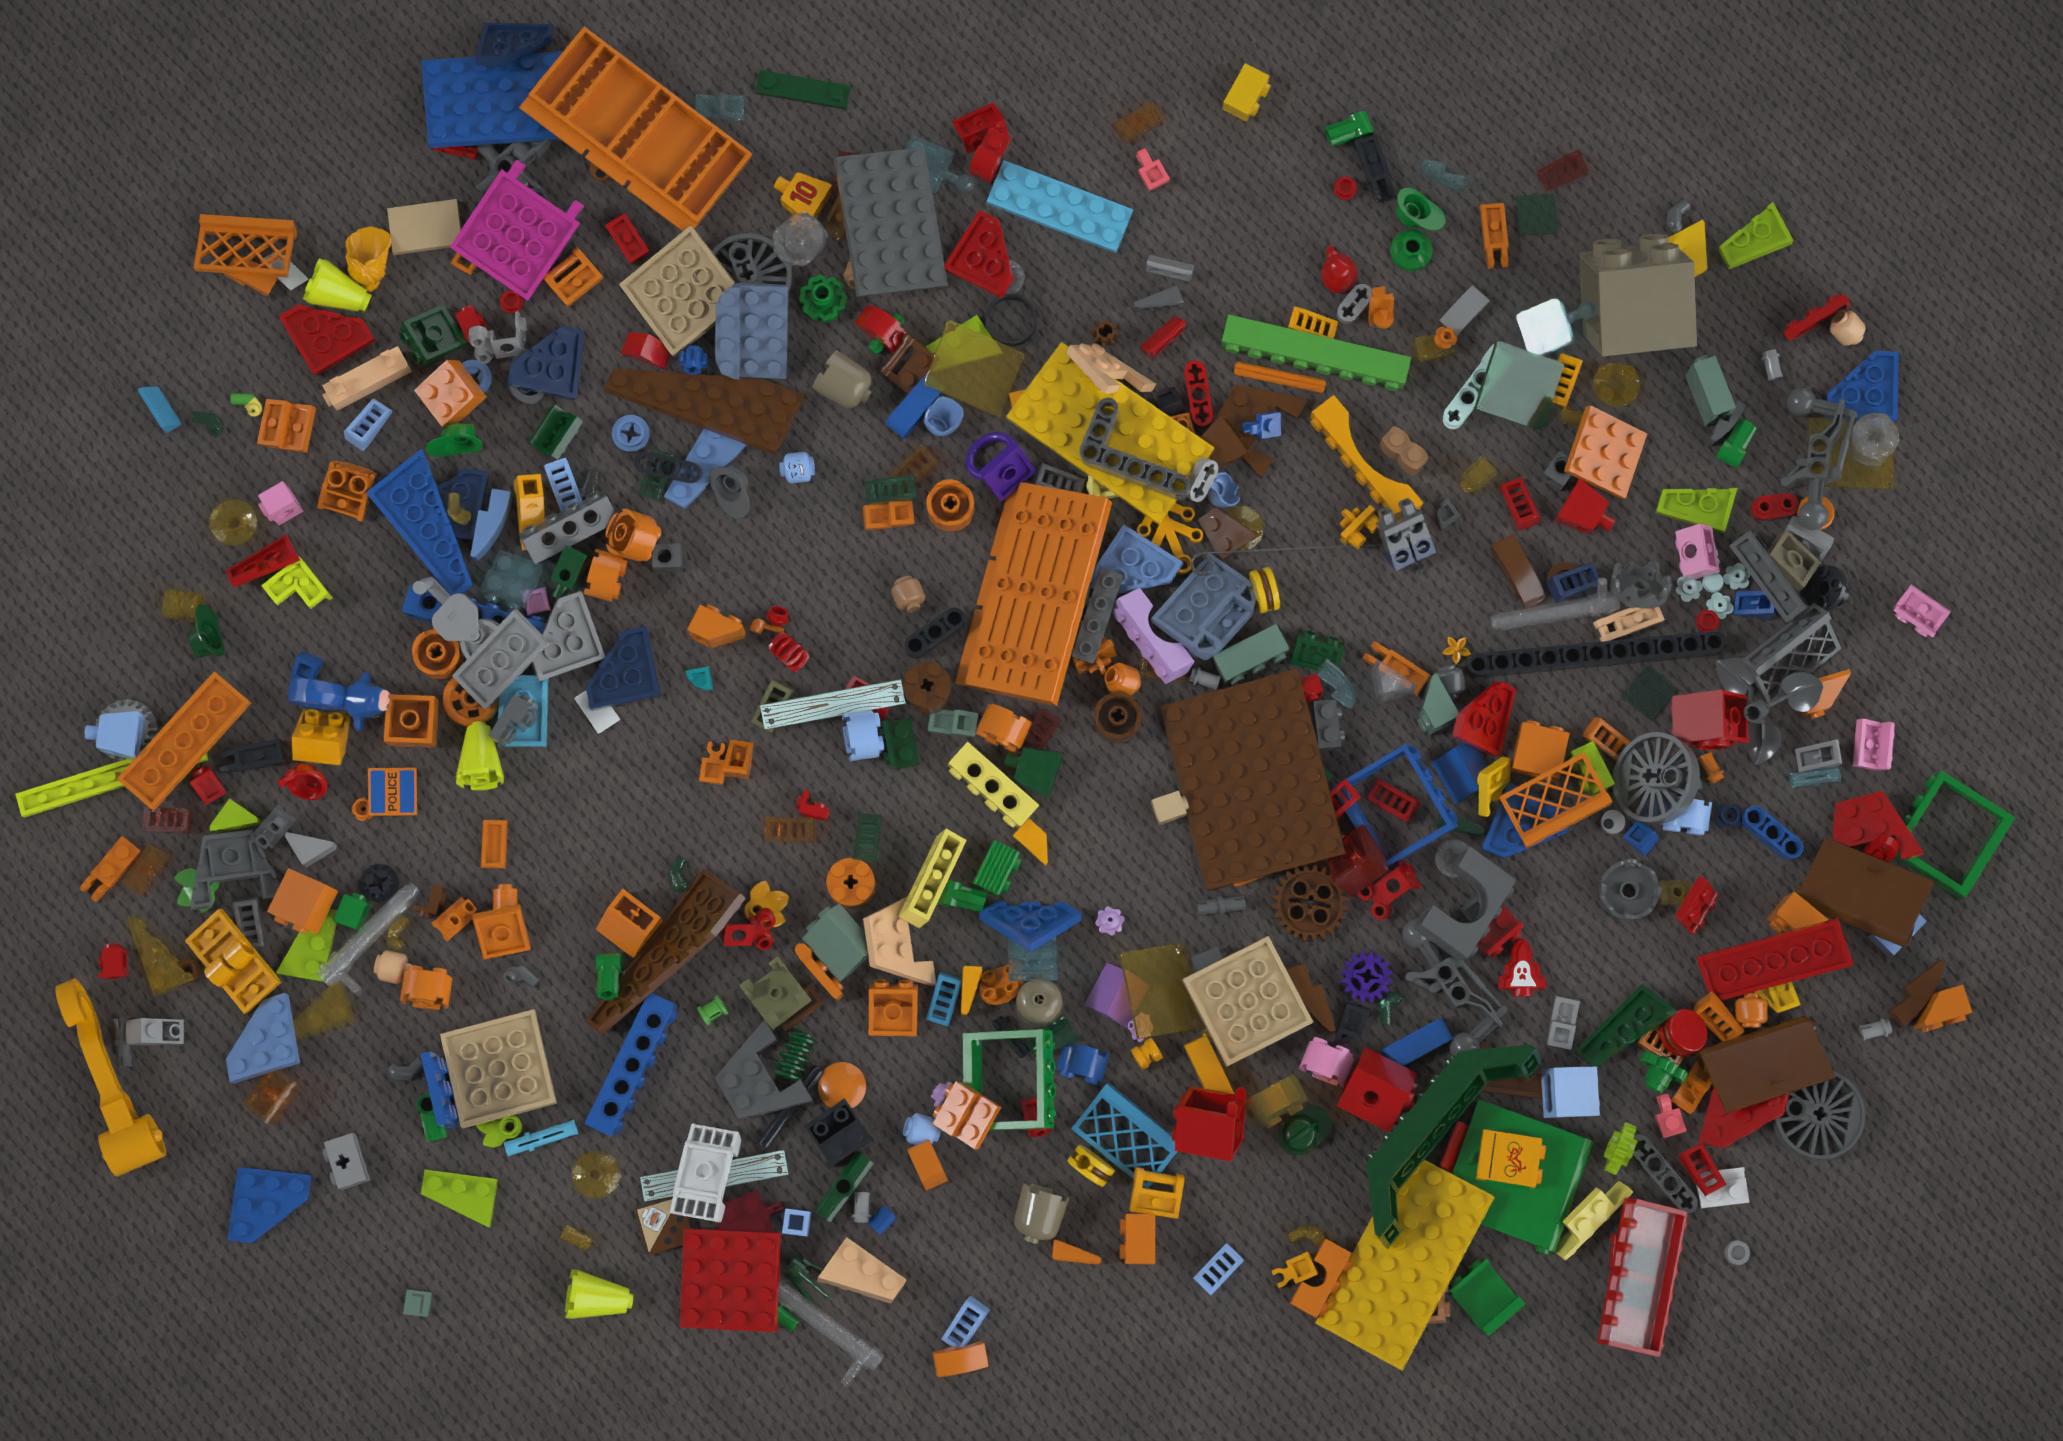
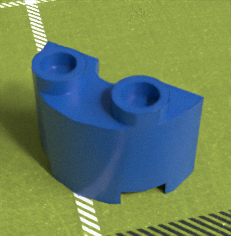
M1065 1041L1056 1070L1060 1071L1059 1075L1073 1079L1074 1075L1084 1077L1083 1082L1097 1085L1098 1081H1103L1110 1054L1098 1051L1095 1048L1080 1044L1075 1045Z

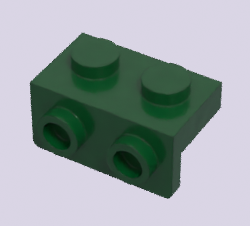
M553 404L528 443L543 455L558 460L566 452L572 438L579 432L583 421L579 417L567 413Z

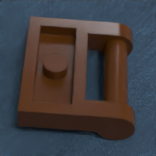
M906 332L902 338V343L888 362L880 367L879 371L909 394L920 380L931 372L940 358ZM912 346L916 349L897 374L893 369L909 347Z

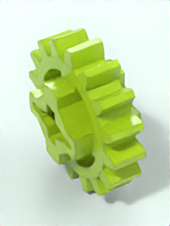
M1625 1122L1620 1132L1614 1131L1603 1157L1607 1158L1605 1171L1615 1175L1621 1165L1627 1166L1638 1140L1634 1139L1636 1126Z

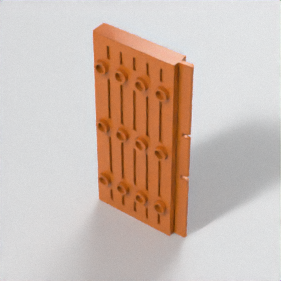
M585 26L530 91L528 97L519 107L582 155L585 150L589 151L585 158L620 185L624 186L627 181L630 182V185L627 187L628 191L681 231H684L690 225L695 229L752 157V153Z
M1020 482L1019 487L1005 499L990 556L996 557V561L988 560L976 604L983 608L982 610L975 609L955 684L967 686L975 690L1057 706L1085 605L1088 587L1092 579L1112 502L1108 498Z

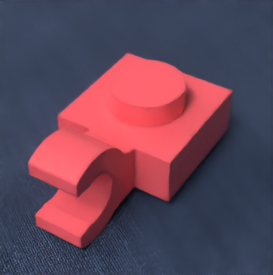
M1145 148L1137 152L1136 157L1142 168L1138 169V173L1149 192L1169 182L1170 178L1159 159L1152 162Z
M1669 1094L1656 1096L1661 1113L1656 1114L1655 1118L1662 1138L1686 1132L1680 1108L1672 1109Z

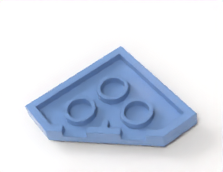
M1123 524L1094 568L1091 589L1094 590L1102 568L1123 575L1117 595L1132 592L1138 588L1142 590L1169 584L1180 570L1183 562Z
M286 993L261 1001L227 1056L226 1063L231 1083L235 1084L300 1063L289 995Z

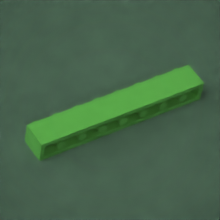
M1229 314L1221 347L1225 348V351L1237 354L1240 351L1248 353L1249 357L1261 359V357L1270 358V361L1276 364L1287 362L1292 363L1295 368L1306 370L1307 367L1316 369L1317 373L1329 375L1330 373L1339 374V377L1344 380L1356 378L1370 386H1374L1376 383L1385 385V388L1391 391H1398L1404 388L1411 357Z

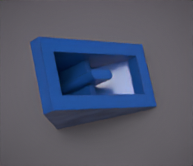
M1763 591L1736 592L1733 615L1771 620L1776 615V608Z

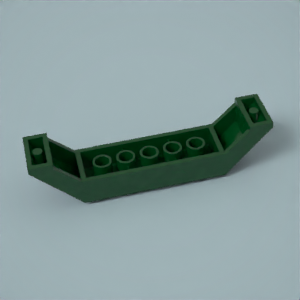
M1520 1045L1459 1051L1456 1056L1452 1055L1447 1060L1446 1068L1442 1073L1436 1074L1432 1078L1427 1091L1417 1096L1413 1108L1409 1112L1403 1113L1398 1121L1399 1125L1394 1131L1390 1130L1385 1135L1384 1143L1378 1150L1374 1149L1367 1158L1366 1168L1374 1231L1385 1248L1389 1249L1403 1232L1398 1223V1191L1488 1082L1518 1077L1528 1080L1542 1063L1534 1046Z

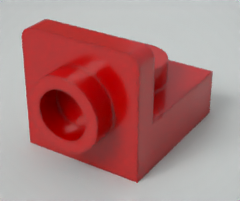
M203 765L199 766L191 772L192 776L189 777L190 783L205 805L210 804L226 793L225 788L214 774L210 765L206 767Z
M804 789L803 795L798 796L796 809H800V816L828 822L830 810L826 808L825 804L812 802V805H808L810 792Z
M1037 1097L1020 1101L1025 1121H1037ZM1032 1129L1027 1131L1029 1137H1042L1047 1133H1051L1052 1129Z

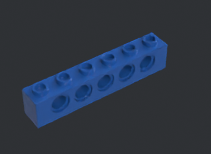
M410 584L402 612L405 616L432 623L433 615L442 604L428 590L424 594H416L413 591V585ZM468 597L477 606L478 612L482 613L481 619L505 620L513 611L512 609H508V612L499 610V606L487 602L485 606L477 604L476 599ZM435 599L437 601L433 609H426V603L429 600ZM532 615L530 619L526 618L542 634L546 625L544 623L545 620Z
M653 993L645 998L584 1124L611 1137H614L615 1133L619 1135L625 1123L622 1118L626 1111H631L636 1099L632 1097L636 1089L641 1090L646 1080V1077L643 1075L647 1067L652 1068L657 1055L654 1052L657 1046H662L666 1040L668 1033L665 1030L668 1023L673 1024L677 1017L678 1011L675 1010L677 1006L674 1003ZM654 1015L659 1016L661 1019L660 1025L657 1028H650L648 1025L650 1017ZM643 1037H647L650 1040V1046L646 1050L638 1048V1041ZM632 1059L639 1061V1068L635 1072H629L627 1069V1064ZM621 1081H626L629 1086L625 1094H618L616 1090L617 1084ZM610 1103H615L618 1107V1111L614 1116L606 1114V1107Z

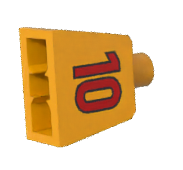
M799 172L795 174L792 181L780 176L774 185L776 190L783 193L780 199L781 205L809 228L812 227L833 193L831 184Z

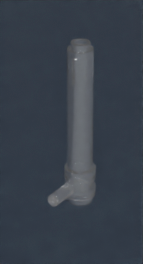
M1600 578L1598 579L1597 593L1588 594L1585 598L1498 612L1490 617L1493 630L1497 629L1499 632L1585 616L1594 618L1601 616L1603 613L1611 615L1615 611H1620V601L1611 591H1607V579Z
M412 882L408 885L405 884L338 952L334 951L329 956L330 960L326 964L323 962L318 967L320 970L316 974L329 987L341 980L356 996H359L364 989L348 974L352 969V964L419 898L418 895L421 891Z
M779 1281V1303L847 1352L848 1357L854 1361L840 1380L842 1384L848 1387L862 1367L866 1370L875 1371L885 1357L880 1353L881 1349L876 1346L872 1347L868 1344L869 1341L866 1338L857 1336L784 1281Z

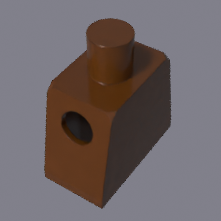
M1227 415L1220 416L1200 437L1214 447V451L1209 456V459L1218 464V469L1252 452Z

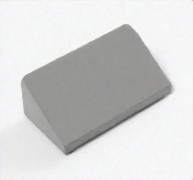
M1149 255L1146 263V272L1184 281H1191L1194 265L1153 255Z
M1795 516L1791 518L1785 528L1820 563L1834 541L1833 537L1821 530L1812 531L1804 528Z

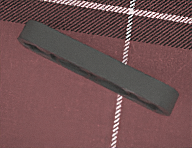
M1634 1135V1139L1644 1142L1642 1148L1645 1152L1651 1150L1653 1153L1646 1156L1642 1161L1640 1157L1644 1156V1154L1640 1150H1634L1632 1157L1676 1209L1687 1211V1214L1695 1211L1698 1205L1695 1194L1644 1135ZM1651 1158H1657L1661 1163V1167L1657 1172H1653L1648 1168V1161ZM1667 1177H1673L1676 1180V1188L1672 1191L1664 1187V1180ZM1681 1188L1684 1189V1192H1681L1680 1194L1685 1199L1690 1197L1692 1200L1689 1203L1691 1206L1690 1209L1688 1207H1681L1683 1201L1679 1196H1676L1675 1199L1672 1197V1195L1679 1192Z

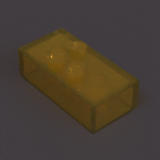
M1292 1074L1250 1097L1246 1101V1107L1258 1129L1264 1125L1268 1129L1282 1121L1281 1116L1289 1112L1290 1115H1293L1304 1109L1302 1104L1308 1098L1297 1078Z

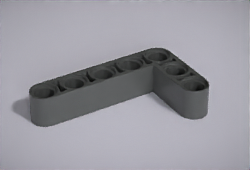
M1107 397L1100 400L1080 446L1079 452L1082 463L1087 467L1176 500L1185 499L1190 493V483L1185 475L1107 446L1119 418V409L1117 402L1112 398ZM1105 407L1114 408V412L1111 415H1104L1102 413ZM1097 428H1103L1106 431L1101 437H1096L1093 434ZM1090 449L1097 452V455L1091 459L1084 456L1085 452ZM1110 458H1117L1119 460L1118 465L1114 467L1108 466L1106 462ZM1132 466L1141 468V472L1137 475H1132L1128 471ZM1155 474H1160L1163 476V480L1160 483H1153L1150 480L1151 477ZM1181 482L1186 487L1183 491L1178 492L1173 489L1174 484Z

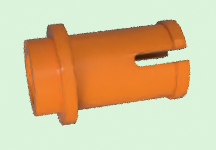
M1712 752L1698 758L1707 775V781L1713 784L1724 778V771H1720Z

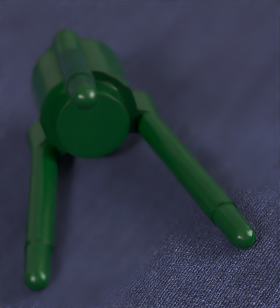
M797 1256L785 1270L790 1275L788 1279L795 1284L811 1306H814L815 1302L799 1281L803 1282L806 1280L827 1299H831V1295L808 1276L811 1272L808 1268L820 1274L824 1269L811 1263L807 1258L801 1260Z

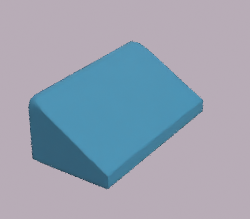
M141 387L138 389V393L165 432L169 433L181 425L180 420L159 387Z

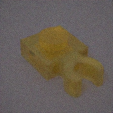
M1435 335L1415 337L1412 340L1417 362L1439 360L1442 357L1441 353L1443 355H1451L1456 349L1439 348L1434 341Z

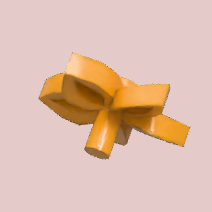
M1448 637V645L1450 647L1446 648L1442 654L1452 655L1455 664L1459 662L1461 656L1471 655L1467 648H1463L1466 644V637L1459 639L1458 642Z

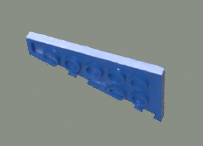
M420 449L366 493L451 596L456 593L463 594L473 586L427 458L423 449Z

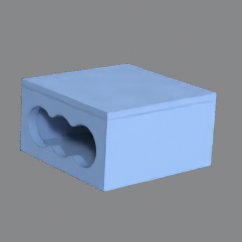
M1597 1067L1541 1069L1544 1118L1600 1116Z

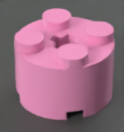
M1314 1037L1313 1041H1309L1299 1070L1304 1073L1307 1070L1312 1071V1077L1336 1086L1339 1083L1341 1087H1344L1355 1060L1353 1054L1349 1053L1350 1050L1339 1045H1336V1048H1332L1327 1045V1041Z

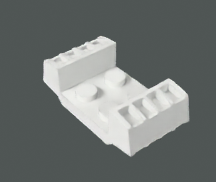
M691 1124L673 1189L670 1213L722 1222L726 1207L722 1200L732 1158L738 1157L741 1144L739 1132Z

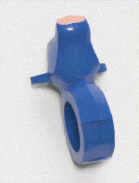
M366 672L363 673L360 681H356L350 686L313 679L293 678L288 687V703L317 709L346 710L354 719L355 730L362 732L365 718H379L383 711L388 709L390 693L381 687L370 684L371 674Z

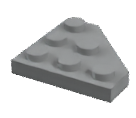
M582 591L557 599L542 632V635L550 644L531 663L538 682L605 658Z

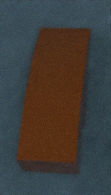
M1513 534L1492 545L1490 548L1492 554L1526 610L1547 599L1530 562Z
M1943 959L1935 962L1900 989L1906 998L1887 1012L1898 1027L1905 1026L1929 1001L1941 979L1946 964Z
M1306 964L1286 969L1309 1015L1329 1034L1335 1032L1336 1029L1322 984L1312 987Z

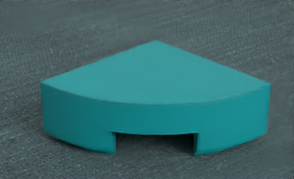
M709 666L685 671L688 679L695 687L706 691L713 690Z

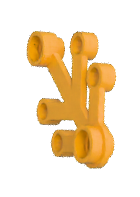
M1175 503L1170 509L1171 512L1182 516L1181 519L1185 522H1190L1194 519L1195 512L1191 507H1183ZM1188 510L1192 513V516L1186 518L1183 512ZM1167 513L1159 524L1152 543L1160 547L1166 535L1174 557L1187 564L1186 569L1178 571V574L1185 575L1191 571V558L1183 554L1175 532L1189 537L1192 543H1200L1203 539V532L1198 528L1193 529L1170 519ZM1145 516L1142 523L1137 526L1136 532L1147 538L1150 535V525L1153 520ZM1141 527H1146L1148 529V532L1146 534H1141L1139 532V529ZM1198 532L1201 537L1195 540L1192 538V533Z

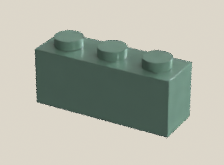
M1277 624L1215 654L1212 657V661L1224 684L1231 682L1234 685L1245 679L1243 675L1252 672V674L1259 673L1265 669V664L1271 661L1276 664L1287 658L1285 654L1288 653L1289 647Z

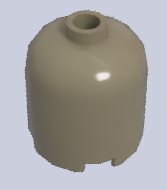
M836 350L826 362L829 365L824 375L822 373L818 374L812 388L846 409L856 407L860 402L866 403L872 393L869 390L871 385L870 373L847 355Z
M1042 978L1031 979L1024 983L1018 991L1015 1001L1016 1012L1020 1019L1029 1026L1036 1028L1047 1027L1054 1023L1061 1014L1063 1008L1061 992L1050 980Z
M1023 1183L1014 1216L1015 1228L1018 1232L1025 1235L1024 1240L1038 1244L1039 1240L1047 1241L1054 1238L1061 1225L1070 1197L1064 1193H1061V1196L1052 1194L1053 1189Z

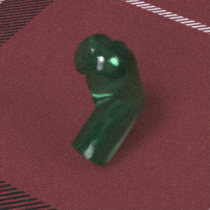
M193 412L192 422L205 424L211 436H218L223 432V424L216 414Z
M676 857L668 872V880L675 892L684 893L688 889V883L684 881L681 873L687 861Z
M1392 991L1387 993L1380 1002L1379 1015L1381 1026L1392 1025L1391 1010L1395 1005L1398 1006L1403 1001V997L1399 992L1395 993Z

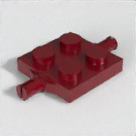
M757 1189L724 1203L726 1207L722 1222H717L715 1230L775 1232L771 1224V1215L784 1211V1207L782 1206L774 1210V1208L782 1205L781 1201L767 1206L762 1201Z

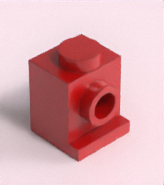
M473 305L463 307L459 313H456L469 345L471 343L468 340V335L471 327L485 326L484 328L488 331L481 312L476 313Z
M1318 673L1302 677L1301 681L1307 703L1322 701L1323 689Z
M119 943L105 944L104 948H102V955H99V967L103 969V973H98V978L103 980L128 978L127 949L119 947Z

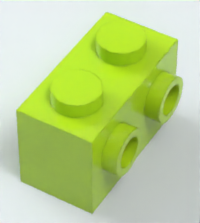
M1594 741L1569 753L1568 760L1585 752L1605 790L1615 784ZM1583 760L1574 763L1572 771H1576L1577 775L1585 777L1587 767ZM1589 772L1587 778L1593 779ZM1580 779V780H1579V785H1580V787H1581V786H1582V783H1583V780ZM1586 781L1583 789L1584 793L1591 797L1600 793L1596 784Z

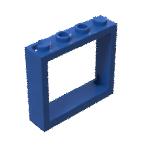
M1404 744L1347 778L1348 782L1354 786L1406 755L1446 823L1443 827L1389 858L1358 803H1354L1346 812L1363 842L1373 855V859L1380 871L1387 869L1458 827L1456 823L1458 818L1452 808H1447L1444 800H1446L1444 793L1439 787L1436 788L1432 782L1434 777L1427 766L1423 767L1419 760L1422 758L1416 746L1412 747L1411 744ZM1345 788L1341 790L1348 800L1352 798ZM1336 794L1343 806L1345 804L1344 801ZM1363 832L1365 833V835L1367 836V838L1369 839V841L1371 842V844L1373 845V847H1374V848L1376 849V851L1378 852V855L1375 854V852L1373 851V849L1371 848V846L1369 845V843L1367 842V840H1366L1365 837L1363 836V834H1362Z

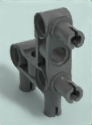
M551 140L514 142L502 153H499L491 144L478 145L477 150L490 163V174L475 187L476 190L484 196L502 167H512L516 160L528 166L535 158H540L551 144ZM524 169L517 180L548 200L541 186L536 181H532L524 173Z

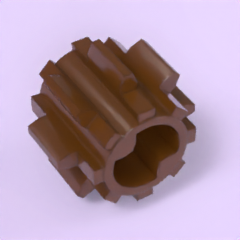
M1108 318L1103 323L1096 321L1097 328L1091 329V335L1095 337L1093 343H1100L1103 348H1105V345L1114 347V340L1120 338V333L1116 332L1118 324H1110ZM1104 330H1107L1111 333L1108 334L1107 337H1102L1100 335L1103 334Z

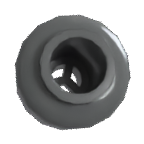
M1456 664L1437 667L1438 671L1434 674L1437 673L1451 700L1459 698V693L1465 691L1466 688L1462 669L1456 668Z

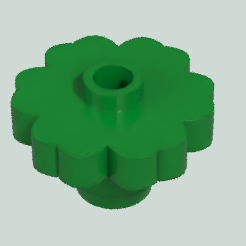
M823 275L810 278L808 281L809 286H803L799 296V301L803 305V313L812 321H816L819 318L823 323L836 320L838 312L845 310L847 296L843 293L842 283L834 277L826 280Z
M1643 1052L1639 1060L1644 1066L1649 1068L1645 1076L1646 1082L1644 1085L1662 1094L1664 1089L1668 1088L1671 1080L1682 1084L1688 1076L1685 1070L1679 1068L1674 1064L1673 1060L1665 1056L1659 1057L1653 1053Z

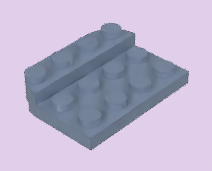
M732 284V286L726 288L721 293L716 304L715 358L720 372L733 379H739V377L786 379L788 285Z
M1208 554L1214 562L1212 571L1205 576L1192 572L1151 618L1152 624L1188 648L1190 655L1202 660H1208L1219 653L1250 619L1256 606L1253 584L1212 554ZM1205 558L1196 569L1201 572L1209 571L1211 563Z

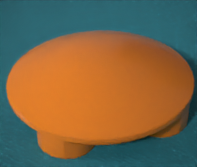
M1009 963L1006 966L983 972L981 975L982 982L979 987L981 999L988 1004L999 1005L1015 998L1024 984L1022 971L1015 964Z
M834 1063L823 1071L818 1081L819 1096L830 1108L844 1098L850 1107L854 1108L862 1101L865 1095V1077L856 1066L850 1063Z

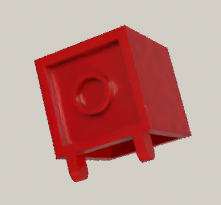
M1190 1086L1186 1094H1182L1180 1104L1176 1105L1173 1118L1177 1120L1176 1127H1174L1172 1132V1141H1175L1174 1151L1231 1162L1244 1137L1247 1101L1245 1088L1239 1087L1235 1094Z

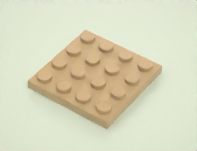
M690 225L619 285L671 355L677 357L680 351H684L716 325V304L718 298L726 288L736 283L694 227Z
M1269 936L1182 980L1226 1067L1313 1023Z
M534 1009L440 1034L461 1128L557 1104L540 1027Z

